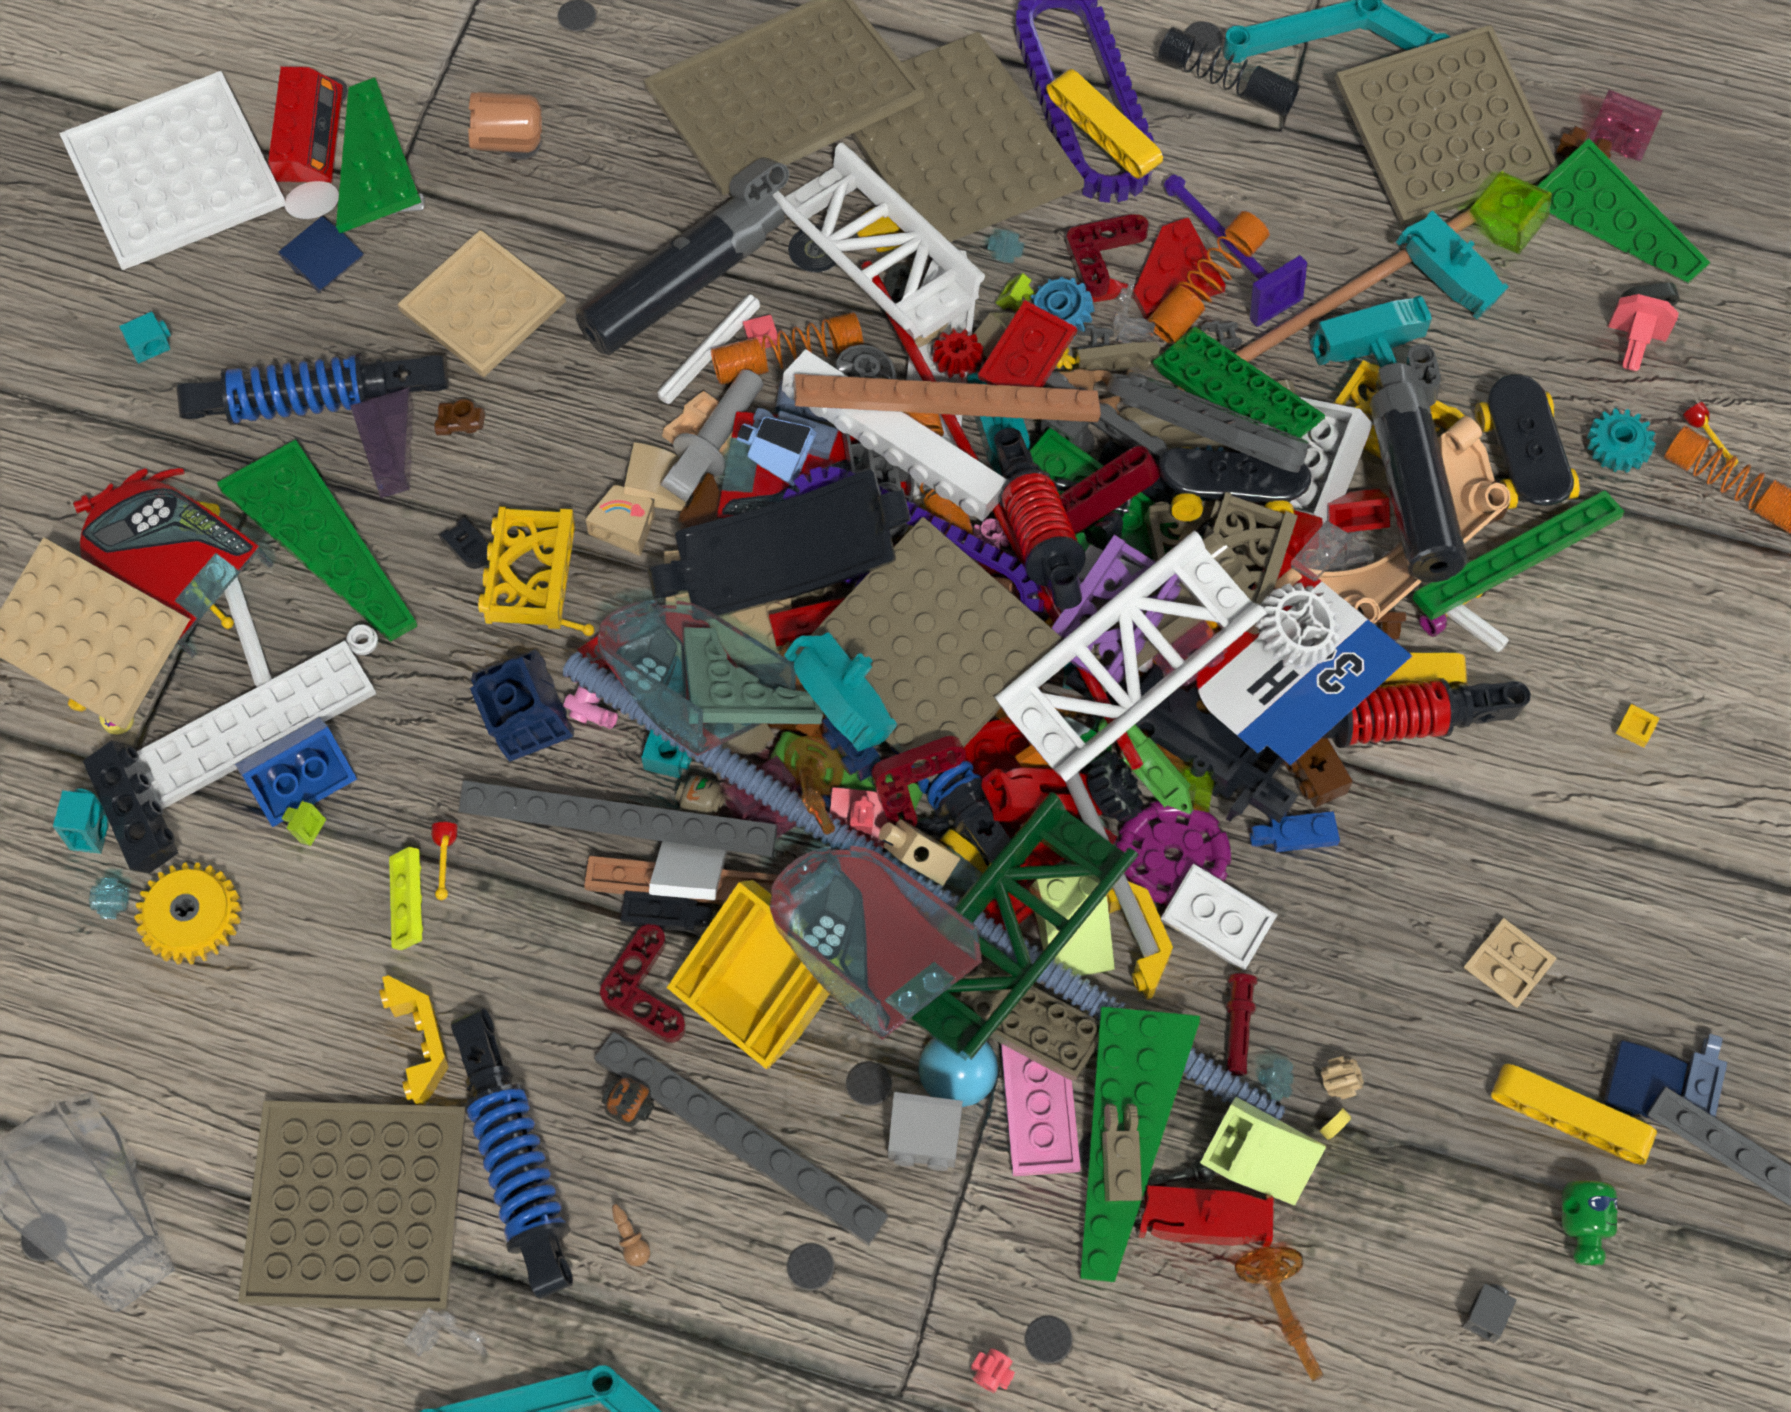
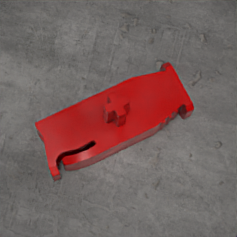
M1019 768L1004 773L1001 769H995L982 779V789L992 807L994 821L1017 822L1018 825H1023L1050 792L1055 793L1060 798L1068 813L1077 819L1081 818L1065 781L1053 769ZM1088 773L1086 775L1080 774L1098 816L1103 813L1096 805L1090 793Z
M1147 1186L1144 1196L1145 1210L1138 1230V1238H1145L1147 1228L1152 1226L1151 1235L1173 1242L1235 1246L1262 1241V1247H1270L1273 1241V1195H1266L1263 1200L1235 1191Z

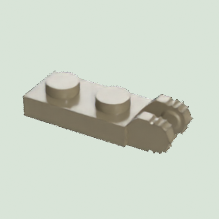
M1150 341L1149 343L1131 342L1079 349L1077 351L1075 368L1090 371L1116 370L1123 372L1131 367H1137L1144 371L1154 368L1153 361L1159 357L1161 347H1159L1157 342Z
M1107 1104L1104 1107L1105 1132H1102L1105 1201L1142 1200L1137 1106L1127 1104L1124 1107L1125 1131H1116L1118 1126L1117 1108L1114 1104Z

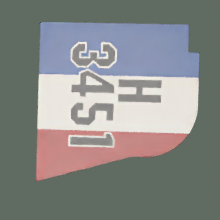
M1286 552L1277 580L1293 568L1302 576L1295 584L1302 583L1304 589L1308 586H1313L1314 594L1317 595L1324 592L1323 600L1325 603L1333 602L1330 608L1331 612L1339 613L1338 618L1334 622L1342 625L1337 632L1341 638L1335 644V651L1327 656L1325 661L1311 668H1306L1304 665L1302 668L1295 669L1293 663L1289 666H1283V658L1281 657L1272 660L1274 652L1271 649L1264 650L1267 642L1257 639L1263 630L1260 629L1257 635L1244 632L1197 672V687L1200 697L1208 710L1254 751L1259 753L1268 746L1289 765H1292L1409 660L1412 655ZM1256 584L1253 585L1251 590L1256 589ZM1282 606L1281 609L1284 611H1295L1296 607ZM1310 640L1308 642L1301 641L1300 645L1310 647L1314 646L1315 642Z

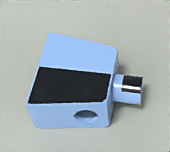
M764 417L759 429L744 423L739 430L737 440L751 446L747 455L750 460L794 487L795 483L793 481L800 474L817 432L809 426Z

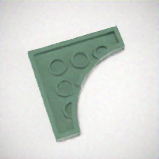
M684 627L683 642L692 723H822L823 712L808 692L791 690L780 686L773 690L759 684V678L741 667L735 668L727 660V653L720 644L716 628Z

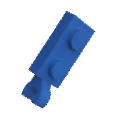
M1334 811L1284 817L1280 823L1271 818L1270 827L1265 825L1252 827L1253 833L1249 834L1252 847L1274 844L1275 853L1338 846L1340 842Z

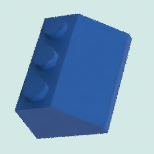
M320 717L235 764L272 827L283 822L281 818L288 807L298 809L302 801L315 804L357 780L331 731Z

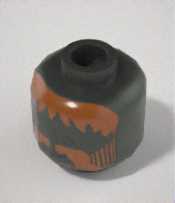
M622 1077L618 1081L613 1080L602 1098V1103L605 1105V1113L629 1127L636 1125L640 1120L645 1122L654 1108V1103L650 1102L651 1090L629 1077Z

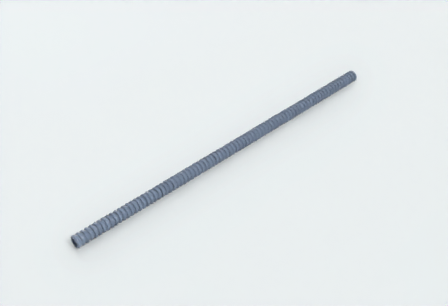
M576 652L572 654L565 663L563 676L566 678L571 677V681L574 683L579 682V686L582 688L587 687L589 693L595 692L597 698H604L606 704L612 703L614 709L620 708V713L623 715L628 713L631 720L637 719V724L641 726L645 724V729L648 731L654 730V735H662V740L666 742L669 740L670 745L673 747L679 746V751H687L688 757L692 758L694 756L696 762H704L703 766L705 768L711 767L713 773H721L720 777L722 779L728 778L729 783L732 785L736 783L739 790L744 788L747 795L753 794L756 801L761 799L764 806L770 805L771 810L774 812L778 810L781 817L786 815L788 817L787 821L791 823L795 821L798 828L803 826L805 828L804 832L808 834L812 832L815 839L820 837L822 839L821 843H829L832 850L837 848L839 850L838 854L860 855L874 859L887 866L909 896L916 899L915 903L917 905L922 903L927 911L929 909L933 910L932 914L934 916L938 914L942 916V921L959 902V896H951L950 890H942V885L938 884L936 886L932 879L927 880L925 879L926 876L922 873L919 875L915 869H909L908 865L900 863V860L896 857L892 858L889 851L883 852V847H875L874 841H866V836H858V831L855 829L849 830V825H841V820L838 818L833 820L832 814H824V809L821 807L816 809L815 803H807V798L803 796L799 798L796 791L790 792V787H782V782L779 780L774 782L773 776H765V771L762 769L757 771L756 765H748V760L744 758L740 760V755L737 753L731 754V749L729 748L723 749V744L697 756L662 731L643 712L620 681L615 679L613 673L607 674V670L603 667L599 669V664L595 662L591 664V659L588 657L582 658V653ZM628 683L625 684L640 704L641 701L648 699L647 695H640V692L632 690L627 686ZM653 699L647 701V704H650L647 706L649 711L653 710L652 708L656 706L654 704L656 702ZM659 706L657 708L661 709L663 712H660L656 715L658 720H660V717L663 718V715H667L666 713H664L665 711ZM678 715L674 717L698 737L686 721L681 722V717ZM674 719L665 723L666 728H668V725L673 724ZM676 721L675 723H677L679 726L673 730L674 734H677L676 732L682 729V727H680L682 725H680ZM690 732L685 733L683 736L682 734L680 735L681 740H685L684 738H687L689 735L693 736L689 738L691 740L688 743L689 745H693V742L698 740ZM699 742L695 748L700 750L703 744ZM981 912L969 928L1017 963L1007 930L1003 929L1001 923L996 925L992 917L987 919L985 917L986 914ZM1024 940L1033 964L1041 953L1037 951V946L1031 947L1028 945L1029 941ZM1055 959L1037 979L1038 983H1041V981L1046 983L1045 987L1047 989L1052 987L1055 994L1059 992L1063 994L1062 998L1064 1000H1067V998L1072 1000V1005H1080L1081 1011L1085 1009L1089 1011V1016H1097L1098 1021H1100L1101 1007L1127 1009L1124 1007V1002L1117 1003L1116 997H1108V992L1105 990L1100 992L1098 990L1099 986H1091L1088 979L1083 981L1080 979L1081 975L1079 973L1076 975L1072 974L1073 970L1071 968L1066 970L1063 968L1064 964L1061 962L1059 964L1055 963ZM1191 1048L1183 1072L1187 1074L1186 1078L1188 1080L1193 1078L1195 1080L1194 1084L1204 1085L1203 1089L1205 1091L1210 1089L1213 1091L1212 1095L1214 1097L1217 1095L1221 1096V1101L1224 1103L1228 1101L1232 1104L1235 1097H1238L1278 1120L1281 1119L1285 1112L1284 1105L1277 1106L1275 1104L1276 1100H1268L1265 1093L1260 1095L1257 1093L1258 1089L1256 1087L1253 1089L1249 1088L1248 1082L1245 1081L1243 1084L1239 1081L1240 1077H1232L1231 1071H1223L1220 1064L1215 1066L1212 1064L1213 1060L1211 1058L1206 1060L1203 1053L1198 1055L1195 1053L1196 1049Z

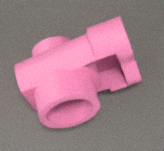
M578 686L575 695L568 694L564 701L563 707L571 710L569 716L585 724L589 720L599 726L612 729L618 720V714L599 707L600 699L596 697V693L591 694L586 688Z

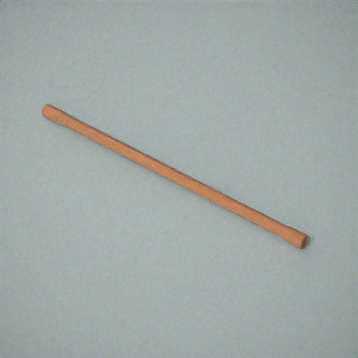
M1496 191L1475 203L1472 208L1446 224L1458 233L1476 221L1486 218L1505 205L1504 197ZM1405 248L1235 354L1247 362L1261 355L1413 261L1407 249Z

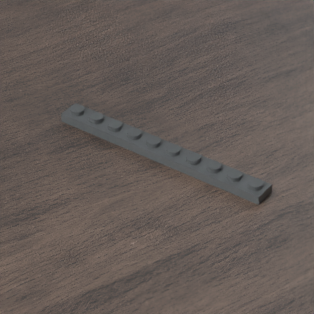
M464 780L458 811L461 813L774 857L778 825Z
M612 1033L594 1057L596 1063L618 1078L629 1077L651 1090L652 1101L867 1246L871 1245L888 1220L887 1214L617 1033Z

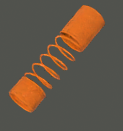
M1241 211L1225 229L1227 237H1218L1217 244L1219 249L1209 248L1207 250L1209 260H1198L1199 271L1193 270L1187 273L1190 283L1179 282L1176 288L1157 307V310L1147 319L1149 327L1161 339L1169 344H1175L1205 311L1202 301L1189 289L1181 286V284L1192 287L1200 297L1208 303H1212V299L1192 283L1190 279L1191 273L1203 276L1215 290L1222 292L1220 285L1203 273L1200 262L1212 264L1224 278L1232 280L1231 275L1226 270L1213 262L1210 256L1211 250L1222 253L1236 268H1242L1241 264L1234 257L1223 251L1219 243L1220 239L1229 240L1243 255L1251 258L1270 236L1266 225L1255 215L1247 211Z
M852 311V313L849 312L846 315H838L828 320L824 319L822 322V337L816 326L810 322L807 326V341L802 331L795 326L792 331V345L785 332L780 330L777 336L778 351L773 340L767 334L763 336L762 347L759 339L752 337L749 340L746 339L732 344L729 343V345L726 344V346L712 348L711 356L717 379L720 385H725L726 383L734 382L741 370H750L757 375L768 373L765 349L766 337L769 339L780 368L783 370L780 334L782 333L795 361L797 359L795 346L796 329L800 333L806 349L812 353L810 326L817 333L827 358L828 353L824 333L825 322L828 323L832 344L838 355L850 346L864 345L860 323L856 314Z
M903 412L940 437L944 435L939 414ZM921 483L920 491L923 495H926L924 498L925 510L933 514L929 521L930 523L933 517L937 516L950 523L945 534H947L951 525H954L967 532L963 539L964 541L968 534L974 535L969 515L961 507L949 499L940 497L937 493L930 495L935 491L933 489L925 493L923 490L924 483Z
M1686 425L1682 427L1667 449L1664 459L1666 458L1669 462L1672 461V463L1677 465V467L1680 466L1682 470L1688 471L1699 456L1693 470V476H1698L1717 456L1707 477V485L1712 484L1731 464L1721 485V493L1726 492L1745 472L1735 493V501H1739L1759 480L1749 501L1748 509L1750 510L1755 507L1753 512L1756 515L1759 514L1762 518L1764 517L1770 523L1772 522L1775 526L1791 534L1790 487L1788 488L1785 484L1782 485L1779 481L1774 480L1763 495L1751 506L1765 473H1760L1738 497L1751 464L1746 465L1724 489L1737 460V455L1733 456L1710 481L1723 452V447L1719 448L1710 460L1696 473L1710 441L1705 436L1700 435V433L1697 434L1692 428L1689 429Z

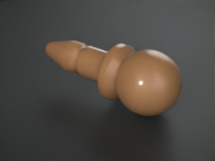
M614 1204L612 1206L613 1220L618 1225L617 1228L621 1237L624 1238L619 1242V1245L624 1247V1259L631 1266H642L650 1258L649 1245L641 1240V1232L633 1233L634 1230L630 1221L627 1220L626 1213L617 1204Z

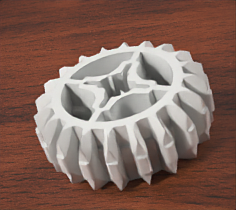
M1289 583L1273 590L1270 596H1267L1262 601L1261 606L1267 614L1256 622L1255 627L1263 630L1257 639L1267 642L1264 650L1271 649L1274 652L1272 660L1281 657L1283 658V666H1289L1293 663L1295 669L1302 668L1304 665L1306 668H1311L1325 661L1327 656L1335 651V644L1341 638L1337 632L1342 625L1334 622L1338 618L1339 613L1331 612L1330 608L1333 602L1325 603L1323 600L1324 592L1316 595L1314 594L1313 586H1308L1304 589L1302 583L1295 584L1293 587ZM1282 606H1294L1296 610L1284 611L1281 608ZM1310 640L1315 642V645L1310 647L1300 645L1301 641L1308 642Z

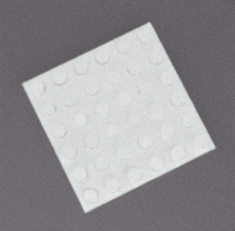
M222 71L59 133L122 270L286 205L285 199Z

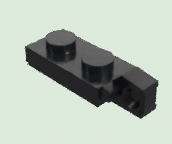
M625 891L620 922L623 926L642 927L644 925H656L661 929L686 931L694 930L695 925L709 926L713 920L714 913L712 907L697 906L698 901L691 900L690 898Z

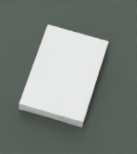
M662 841L650 881L649 894L715 900L727 850Z
M1193 864L1160 919L1166 925L1241 971H1245L1277 914Z

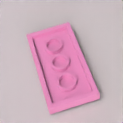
M1001 1044L1012 1176L1080 1172L1072 1080Z

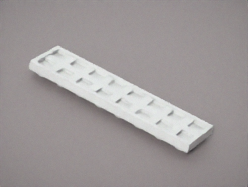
M343 641L138 750V762L143 773L150 780V789L155 800L164 809L237 769L236 763L320 717L325 722L372 697L376 692L346 641Z

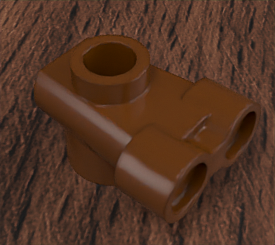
M461 399L455 403H439L438 418L434 424L435 433L437 436H451L453 432L465 431L466 433H474L477 430H482L485 411L483 408L475 407L467 399Z

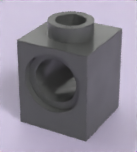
M1484 1284L1478 1290L1462 1327L1495 1343L1501 1337L1517 1299L1509 1296L1510 1292L1500 1285L1490 1284L1489 1286Z

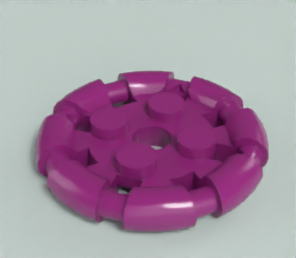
M1158 800L1151 802L1150 807L1142 810V813H1138L1137 817L1126 821L1119 831L1121 838L1120 842L1116 843V847L1123 852L1130 847L1139 855L1124 873L1127 881L1148 889L1153 902L1164 904L1165 908H1167L1193 864L1225 882L1228 876L1225 872L1227 865L1231 864V847L1228 836L1225 832L1222 833L1218 827L1220 822L1209 811L1197 804L1192 806L1193 811L1188 814L1171 806L1164 808ZM1177 815L1189 818L1188 826L1175 823ZM1156 818L1158 824L1152 829L1148 821ZM1208 833L1211 841L1204 844L1202 835ZM1133 840L1143 843L1141 849L1135 848L1132 845ZM1169 848H1174L1181 853L1182 858L1175 862L1169 861L1165 857L1164 852ZM1205 860L1213 862V868H1204ZM1143 865L1148 873L1139 875L1136 868ZM1160 884L1170 887V891L1158 890L1157 886Z

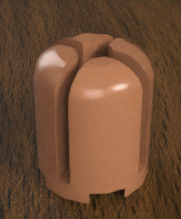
M471 93L469 110H471L470 128H468L470 148L480 151L524 153L536 150L541 141L542 109L535 97L530 94Z

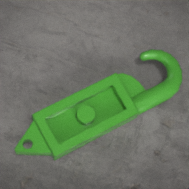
M1104 717L1099 722V732L1108 725ZM1134 724L1126 732L1137 750L1143 765L1133 770V772L1164 808L1171 806L1190 814L1193 811L1189 794L1191 785L1151 738H1147ZM1122 752V755H1123V757H1124L1123 760H1124V761L1127 763V765L1130 767V765H1129L1127 759L1125 758V756H1124V754H1123V752Z

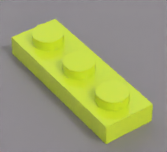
M407 847L389 857L391 945L393 949L404 950L422 941L421 865L419 849Z

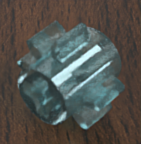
M999 229L997 236H990L987 250L994 251L993 259L1013 263L1015 256H1022L1025 243L1019 241V233Z
M102 878L101 884L92 886L90 890L91 910H97V914H100V919H117V913L127 910L129 891L127 887H121L122 884L118 883V878Z

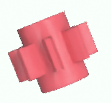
M990 1348L987 1355L979 1351L971 1365V1369L976 1372L973 1381L992 1393H995L999 1386L1006 1390L1015 1374L1014 1371L1009 1369L1013 1361L1005 1354L993 1348Z

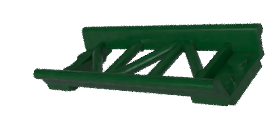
M1050 792L938 926L956 943L959 939L964 940L1011 976L961 978L958 981L955 979L931 980L928 976L937 967V965L933 964L890 999L896 1008L904 1013L909 1020L955 1055H959L965 1061L968 1058L972 1060L1139 856L1138 853L1130 847L1125 852L1117 848L1068 813L1060 798L1055 793ZM1040 842L1071 863L1066 865L1020 867ZM1090 877L1098 885L1068 920L1014 880ZM1008 893L1054 925L1059 931L1033 964ZM994 897H996L1017 963L969 928ZM1011 990L986 1021L949 993Z

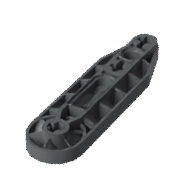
M850 346L841 352L834 367L848 377L879 379L878 375H881L886 379L897 380L891 359L883 351L873 346ZM842 432L848 472L851 471L857 474L872 470L876 473L878 485L883 487L882 490L885 489L890 492L901 491L900 482L907 481L909 493L905 497L907 501L912 502L915 486L912 476L903 469L898 468V466L891 465L874 450L865 448L860 441H858V444L851 445L850 435ZM853 457L861 459L863 470L855 471ZM907 523L890 530L893 547L904 537Z
M1129 372L1128 375L1116 373L1110 375L1106 389L1121 397L1120 402L1138 408L1145 413L1287 471L1298 473L1300 467L1304 464L1309 442L1171 385L1156 381L1143 374Z

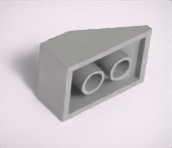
M894 1092L888 1159L894 1160V1163L900 1166H914V1163L928 1164L927 1167L929 1169L946 1171L948 1167L955 1168L963 1101Z

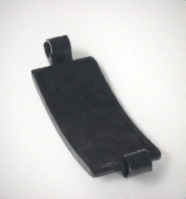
M867 470L772 505L679 530L675 533L681 560H672L671 563L647 568L652 596L654 599L689 593L695 620H702V618L709 620L800 596L886 566L896 560L890 530L911 520L904 489L901 488V491H892L881 495L876 473L872 470Z

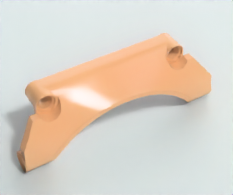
M1463 416L1438 439L1464 544L1509 505L1511 499L1510 492L1505 485L1493 483L1494 477L1486 447L1479 439L1482 436L1481 428L1468 416ZM1489 493L1493 497V504L1488 500ZM1402 542L1383 557L1357 569L1338 572L1308 569L1356 610L1360 606L1364 616L1373 624L1422 582L1414 579L1409 574ZM1291 568L1276 581L1274 588L1278 589L1289 583L1293 586L1302 576L1295 569Z

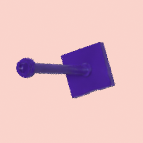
M1171 175L1164 183L1166 193L1169 196L1176 195L1217 238L1221 236L1227 237L1225 228L1184 187L1185 180L1181 176ZM1220 239L1258 279V281L1253 283L1250 321L1256 327L1303 300L1307 261L1301 255L1287 262L1274 272L1268 273L1253 256L1251 258L1246 257L1229 240Z

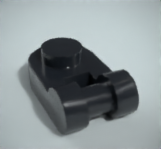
M1110 512L1104 517L1103 522H1099L1092 528V536L1096 540L1093 545L1094 547L1104 551L1114 535L1121 539L1123 519L1120 514Z
M465 517L456 522L457 526L450 531L446 529L439 534L443 544L466 567L477 569L489 562L487 559V541ZM462 536L467 537L459 543L458 539H460Z

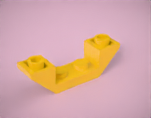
M1128 881L1159 949L1153 955L1137 960L1134 973H1132L1133 983L1137 991H1143L1146 1000H1149L1155 994L1170 959L1173 946L1148 889ZM1112 888L1106 895L1109 913L1122 909Z
M387 975L382 977L385 988L379 990L384 1009L390 1007L394 1017L413 1012L417 1030H423L426 1041L421 1043V1048L426 1063L406 1068L408 1080L402 1081L407 1101L413 1099L415 1105L426 1106L449 1068L434 1007L428 995Z

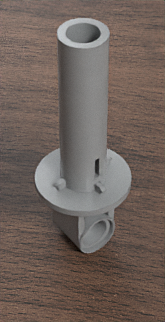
M750 370L740 371L697 436L682 433L676 437L673 446L680 460L671 468L661 483L662 487L686 502L701 481L700 478L703 474L707 475L709 473L716 477L724 472L726 462L719 450L733 431L736 412H746L763 387V381L756 373Z

